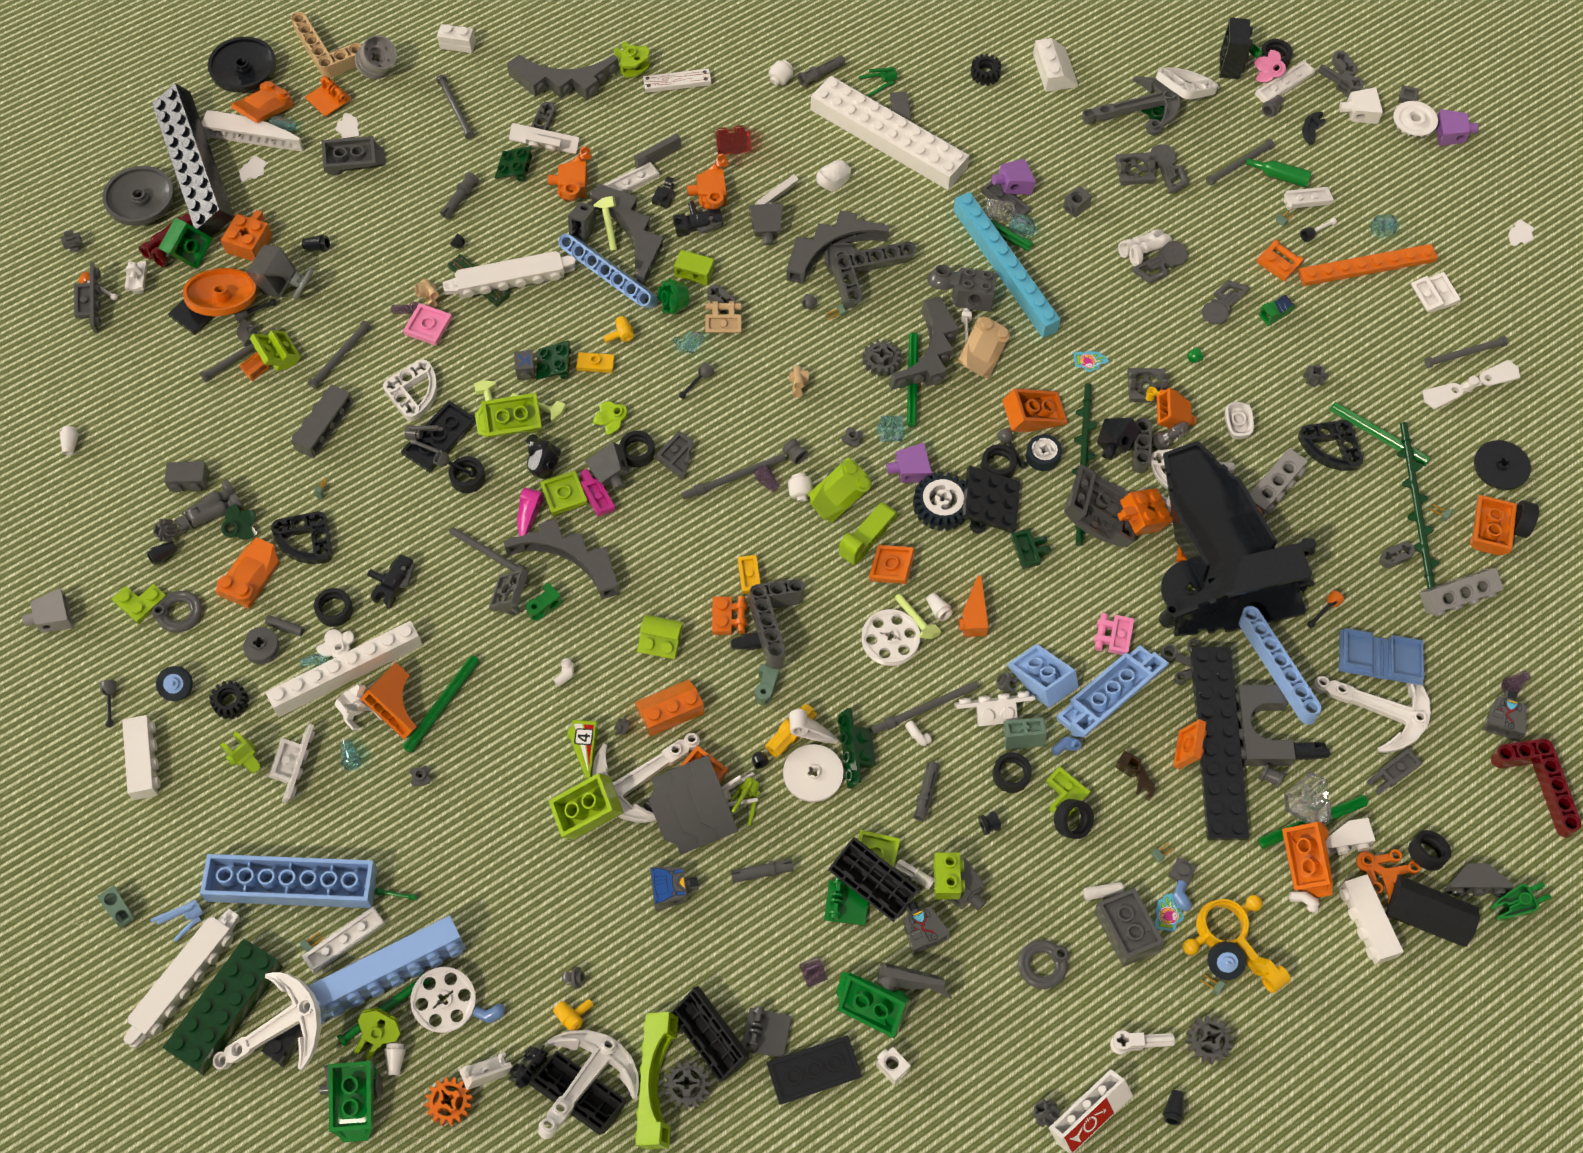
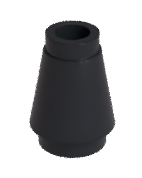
M323 234L303 238L302 247L303 249L325 252V250L330 248V240L328 236Z
M170 541L152 547L146 553L153 565H160L178 550L174 542Z
M1170 604L1160 613L1159 622L1163 627L1172 628L1174 626V614L1178 611L1176 605Z
M1178 1090L1171 1091L1162 1113L1164 1116L1163 1120L1166 1123L1180 1125L1181 1121L1184 1120L1183 1092Z

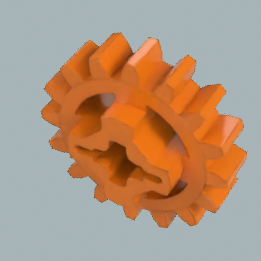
M445 1077L442 1084L437 1080V1087L430 1086L429 1089L432 1093L425 1095L429 1102L425 1103L424 1106L430 1109L427 1115L429 1117L434 1115L433 1122L437 1123L440 1120V1124L443 1127L446 1122L452 1127L455 1120L462 1123L460 1117H468L469 1115L466 1110L473 1108L468 1103L473 1100L472 1095H467L471 1090H467L466 1087L464 1088L465 1084L463 1081L457 1084L458 1080L456 1077L451 1082ZM447 1088H455L457 1090L449 1091ZM440 1094L438 1101L435 1102L437 1095ZM445 1095L451 1099L453 1109L447 1105ZM463 1101V1104H462L460 1110H458V1107H459L460 1102ZM444 1112L451 1113L450 1116H444L441 1114Z

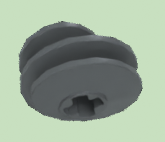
M256 627L250 630L243 644V651L246 657L254 664H266L272 661L280 649L275 633L265 627Z

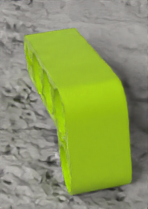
M881 502L854 534L850 532L845 534L839 544V556L856 566L893 524L898 516V512L884 502Z

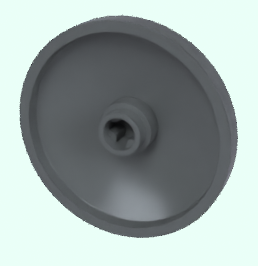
M135 166L122 170L113 176L104 188L102 199L106 211L115 221L125 225L138 226L161 218L172 206L175 191L170 178L163 171L151 166Z

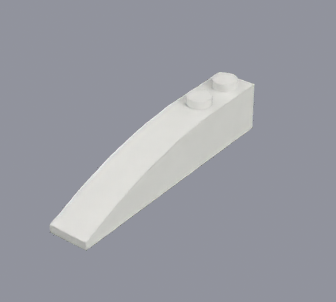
M209 110L206 111L202 121L204 132L208 138L301 152L304 150L299 137L264 121L255 123L242 115Z

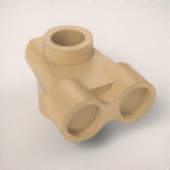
M423 279L421 283H416V296L418 298L424 297L427 306L436 308V299L439 297V293L436 290L435 284H431L428 279Z
M794 366L793 371L789 373V382H793L792 394L796 398L802 396V388L804 385H808L809 371L802 370L800 366Z

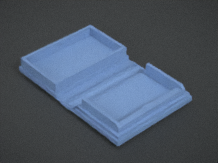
M1348 628L1341 629L1339 631V671L1423 685V640L1391 635L1389 639L1373 637L1372 632Z

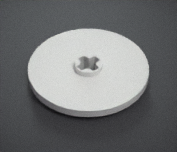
M816 744L804 745L794 750L786 759L783 768V778L788 790L798 799L807 802H820L832 797L839 790L843 781V766L839 757L829 748ZM810 770L817 771V776L810 775Z

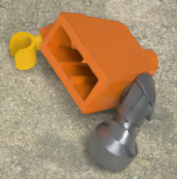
M1149 387L1145 399L1153 401L1157 396V423L1169 428L1168 432L1159 431L1154 434L1153 443L1159 450H1165L1170 447L1172 438L1178 437V439H1181L1185 435L1188 426H1193L1197 418L1192 415L1190 401L1181 396L1178 391L1172 388L1157 391L1155 387Z

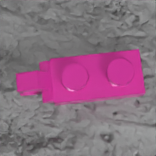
M588 469L581 471L580 478L582 482L580 484L597 517L615 511V505L603 484L596 477L592 478Z

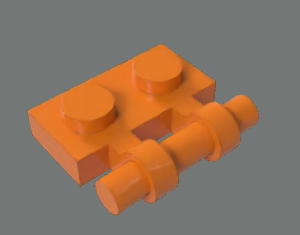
M738 596V603L732 604V597H713L712 635H732V628H737L739 634L745 633V627L747 626V619L745 618L747 603H745V596ZM732 612H738L737 619H732Z

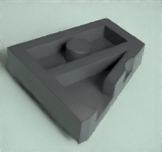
M679 430L655 455V459L683 480L693 441Z

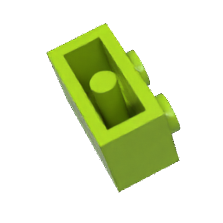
M935 853L933 858L935 899H960L961 893L965 892V880H961V872H964V860H960V853Z

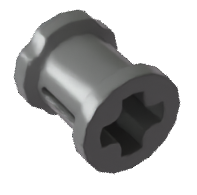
M1266 764L1259 780L1262 781L1264 779L1272 783L1275 788H1278L1285 772H1279L1271 768L1269 764Z

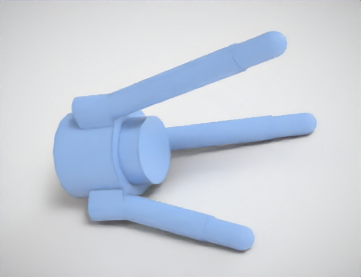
M193 900L184 906L151 918L150 921H157V924H161L181 914L185 916L187 921L192 919L174 938V941L177 942L190 928L201 921L199 916L204 913L197 901Z

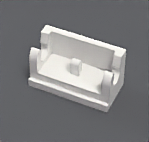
M500 1053L498 1056L473 1065L463 1066L459 1072L466 1089L469 1090L506 1077L512 1069L511 1063H505L504 1061L506 1053Z

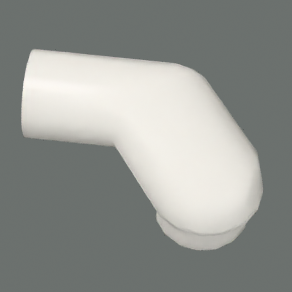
M568 658L561 661V674L553 679L558 687L573 677L574 664Z
M914 721L906 723V729L921 746H927V744L931 743V736L928 733L922 735Z
M1309 892L1289 893L1290 902H1304L1307 904L1309 912H1317L1319 910V900Z

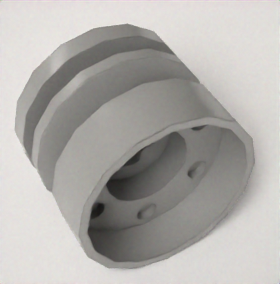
M373 35L368 37L355 55V65L358 71L370 79L383 77L396 62V48L384 36Z

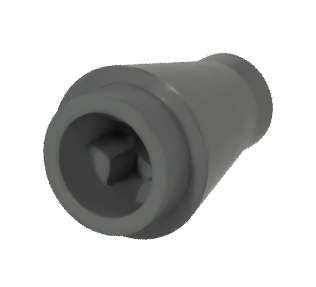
M1276 95L1274 98L1264 102L1262 106L1263 114L1267 117L1275 116L1284 102L1283 97Z

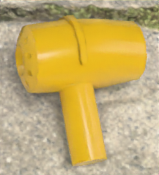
M621 316L615 320L617 331L603 336L606 343L619 337L623 342H630L634 338L633 327L625 316Z
M588 999L574 1010L565 1001H561L555 1006L553 1012L569 1031L578 1030L583 1024V1019L580 1016L593 1007V1003Z

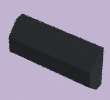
M856 837L850 840L828 869L893 922L920 889Z
M1397 876L1386 910V915L1390 918L1462 947H1467L1474 937L1480 920L1479 907L1403 876Z
M699 986L694 987L671 1012L679 1017V1027L719 1082L725 1081L741 1069L750 1059L749 1053Z
M556 1051L530 1080L529 1085L555 1103L560 1096H563L581 1070V1067L559 1051ZM596 1078L574 1105L571 1115L598 1135H601L617 1119L626 1103V1099Z

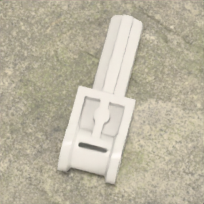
M1121 1030L1115 1033L1110 1042V1047L1114 1053L1122 1055L1127 1051H1141L1143 1048L1174 1046L1175 1037L1172 1033L1144 1035V1032L1129 1033ZM1119 1039H1121V1041H1122L1123 1043H1126V1044H1125L1124 1046H1122V1044H1121L1120 1042H1117V1041H1118Z

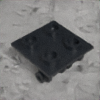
M534 1044L533 1047L530 1045L523 1053L525 1058L520 1064L516 1063L510 1070L509 1074L511 1076L508 1080L516 1082L515 1085L520 1089L526 1087L532 1079L526 1071L530 1075L535 1076V1073L529 1067L531 1066L538 1071L539 1068L536 1065L541 1067L547 1060L546 1056L548 1053L544 1050L545 1045Z

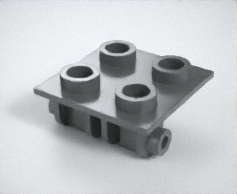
M756 1006V1009L750 1008L742 1044L748 1052L778 1058L784 1057L792 1016L764 1011V1008Z

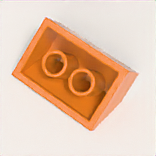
M689 679L634 702L650 737L705 714L704 704L699 693Z

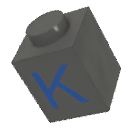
M532 350L514 352L517 380L536 378Z

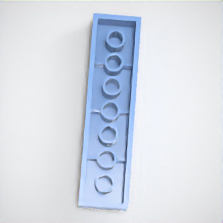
M207 854L200 895L206 902L372 908L378 868L373 860Z
M449 915L309 985L308 987L314 993L320 1007L321 1025L331 1017L341 1016L345 1013V1010L351 1007L355 1008L365 1002L364 1000L370 997H378L385 992L384 990L390 987H398L404 983V980L410 977H418L421 973H424V970L430 967H438L444 960L461 955L466 950V947L451 916Z

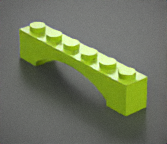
M670 1012L646 1013L643 1024L644 1042L642 1043L643 1056L642 1064L640 1065L641 1082L638 1090L639 1107L636 1111L638 1120L634 1137L636 1146L645 1150L669 1149L671 1126L664 1122L658 1096L659 1074L663 1058L672 1040L677 1039L679 1017Z

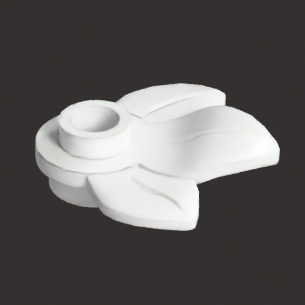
M336 629L329 630L324 637L325 643L318 645L316 650L323 657L332 656L336 658L350 651L354 635L351 630L343 634Z

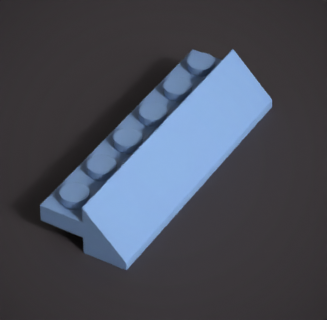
M1138 646L1130 654H1123L1071 698V704L1056 716L1057 721L1071 731V736L1086 737L1169 666V662L1157 653L1153 652L1151 654L1142 646Z

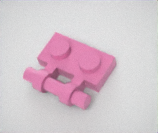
M1102 613L1097 622L1098 632L1094 638L1095 650L1102 651L1103 645L1106 644L1109 645L1108 652L1119 655L1128 653L1134 619L1115 615L1114 620L1110 621L1108 620V614ZM1106 629L1112 630L1111 637L1105 636Z

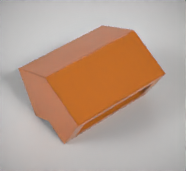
M257 352L239 365L240 369L251 381H254L270 368L269 365L264 364Z

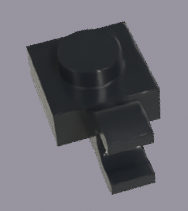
M667 176L663 188L658 186L651 199L652 204L668 209L674 197V191H672L675 185L672 183L674 178Z

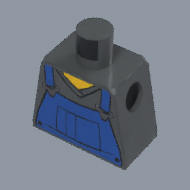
M650 867L655 911L686 903L688 901L687 891L699 889L697 877L685 879L684 868Z

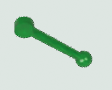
M381 887L375 890L378 896L385 894L408 898L413 901H417L418 898L415 894L409 895L386 891Z

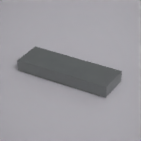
M675 134L635 155V168L637 169L649 162L653 164L681 149L680 136Z
M992 180L981 189L983 195L1019 222L1031 212V208L1013 194L1004 193L1002 186L993 185Z

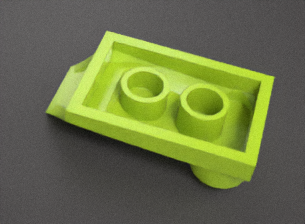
M537 393L481 401L482 404L475 413L478 435H483L487 438L524 432L536 433L542 430Z
M847 458L807 495L810 497L811 506L824 521L830 520L834 522L872 487V483L861 467L855 461Z

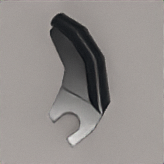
M1314 112L1305 119L1302 133L1304 140L1309 145H1312L1316 140L1315 131L1325 124L1326 120L1320 119L1323 116V112Z

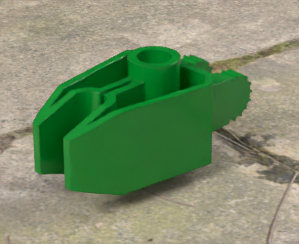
M1543 882L1531 887L1521 884L1493 904L1490 911L1505 907L1507 912L1497 916L1495 920H1511L1534 914L1539 904L1550 900L1552 897L1550 894H1545L1538 899L1534 897L1532 892L1543 889L1545 887Z

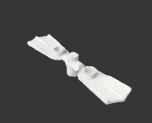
M1506 360L1482 372L1479 378L1470 376L1464 384L1450 383L1423 390L1424 403L1434 410L1461 397L1464 391L1472 392L1474 388L1480 385L1492 386L1520 379L1519 367L1510 360Z

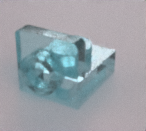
M690 331L684 338L674 337L672 340L679 351L693 353L705 337L701 332Z

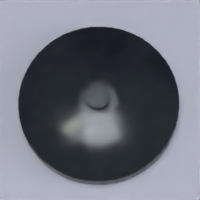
M236 37L221 43L213 50L208 59V71L211 79L218 87L230 92H248L259 88L260 84L265 81H269L276 70L277 63L272 48L263 40L254 37Z

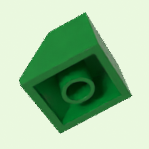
M175 217L159 249L197 269L213 238Z

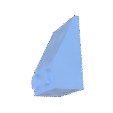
M1038 644L1007 664L1008 668L1030 693L1048 708L1079 688L1076 670Z

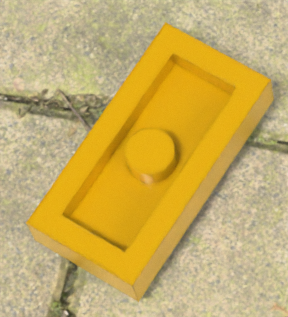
M756 555L737 557L742 594H750V588L753 585L760 584Z

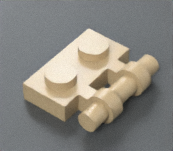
M718 301L705 303V310H712V314H705V333H741V314H734V310H741V303H734V301H729V303H718ZM718 310H729V314H718Z

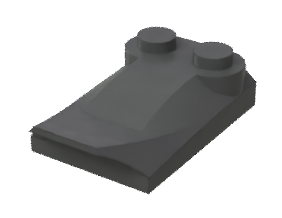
M373 136L321 140L323 168L329 175H337L345 169L385 164L384 148L376 143Z
M880 962L877 980L881 983L882 987L889 990H894L895 987L908 989L930 988L952 999V996L944 987L946 981L942 976Z

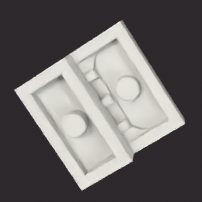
M1444 272L1431 278L1426 276L1411 283L1412 288L1427 312L1445 309L1461 301Z

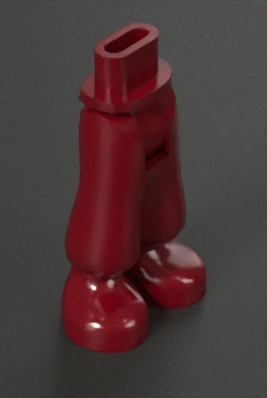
M186 213L182 217H177L189 225H193L189 214ZM172 223L153 235L150 241L138 247L140 253L146 259L150 260L153 258L161 267H165L168 264V260L165 255L166 252L160 250L159 246Z

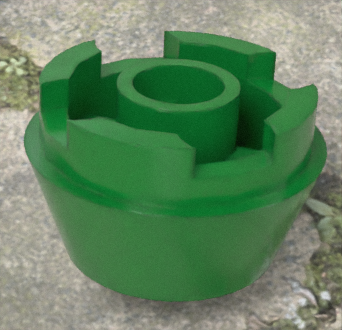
M672 279L662 281L663 285L658 287V301H662L663 305L661 311L665 314L674 315L686 309L689 305V291L686 284Z

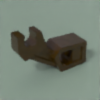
M1124 750L1115 767L1131 778L1136 777L1138 779L1136 794L1139 795L1142 790H1146L1148 795L1145 799L1150 801L1155 792V783L1151 782L1141 764L1142 759ZM1129 763H1132L1134 766H1136V770L1129 767Z

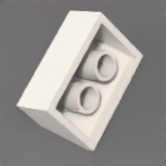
M1052 38L1035 40L1033 56L1045 92L1078 87L1066 48Z

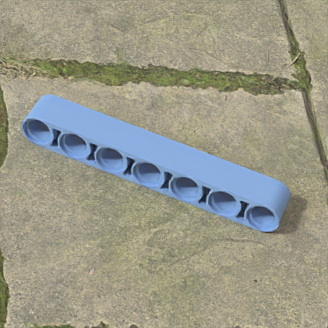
M569 234L560 236L558 244L568 254L638 305L649 309L656 307L658 297L655 293L579 238ZM622 277V278H623V281H622V283L620 284V283H619V280H620V278ZM649 296V300H648V302L646 303V302H645L646 297Z
M1254 606L1245 607L1239 620L1240 628L1300 721L1307 725L1314 724L1320 714L1321 704L1261 612Z

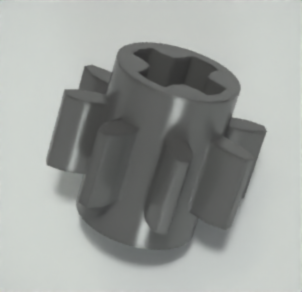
M73 229L65 231L64 236L61 237L64 249H70V252L80 250L79 246L83 245L79 232L74 233Z
M1318 364L1312 367L1308 366L1303 375L1304 378H1307L1306 384L1313 387L1317 385L1322 386L1328 374L1324 373L1325 367Z
M159 519V523L154 525L153 533L155 537H159V541L170 542L172 538L177 536L178 527L173 523L172 519Z
M1042 1099V1101L1037 1102L1034 1106V1114L1032 1116L1037 1119L1036 1123L1041 1127L1045 1125L1050 1127L1060 1117L1059 1113L1061 1110L1057 1108V1103L1050 1099L1047 1102L1045 1099Z

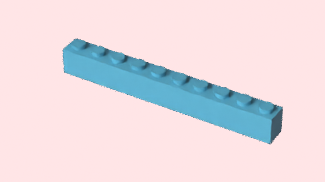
M971 192L956 197L954 213L1041 337L1045 338L1058 332L1061 319Z

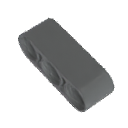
M1139 418L1136 423L1143 430H1140L1132 443V469L1137 473H1144L1147 471L1151 461L1152 424L1146 418Z

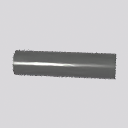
M268 615L265 619V624L298 636H302L305 630L302 626Z

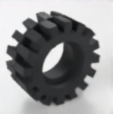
M981 54L980 58L976 56L971 66L973 81L976 80L977 84L981 82L983 86L984 83H986V86H989L990 83L992 85L995 84V81L997 82L1000 79L1001 61H998L997 57L994 59V55L989 57L988 54L985 56ZM988 68L992 71L986 72L982 71L981 69Z
M228 680V684L223 681L221 687L219 684L216 685L217 690L212 689L213 695L209 696L211 700L209 701L215 713L219 717L222 716L223 719H227V717L234 719L233 715H236L238 718L240 717L239 712L241 711L244 714V707L248 708L249 706L247 703L249 702L248 694L243 686L239 685L236 681L233 683L232 680ZM229 694L236 695L237 699L233 704L229 706L222 704L225 696Z

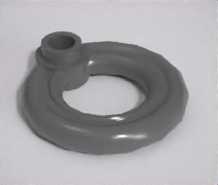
M176 591L165 596L158 605L154 606L152 615L161 628L169 632L180 633L194 627L200 620L203 610L201 601L196 595L189 591ZM176 602H185L190 606V614L183 621L176 622L169 618L168 609Z
M1046 940L1030 942L1022 949L1018 956V969L1021 977L1027 984L1037 989L1056 987L1064 980L1067 974L1068 950ZM1040 952L1049 954L1055 963L1053 973L1046 977L1036 975L1030 966L1032 957ZM1057 952H1062L1064 957H1059Z

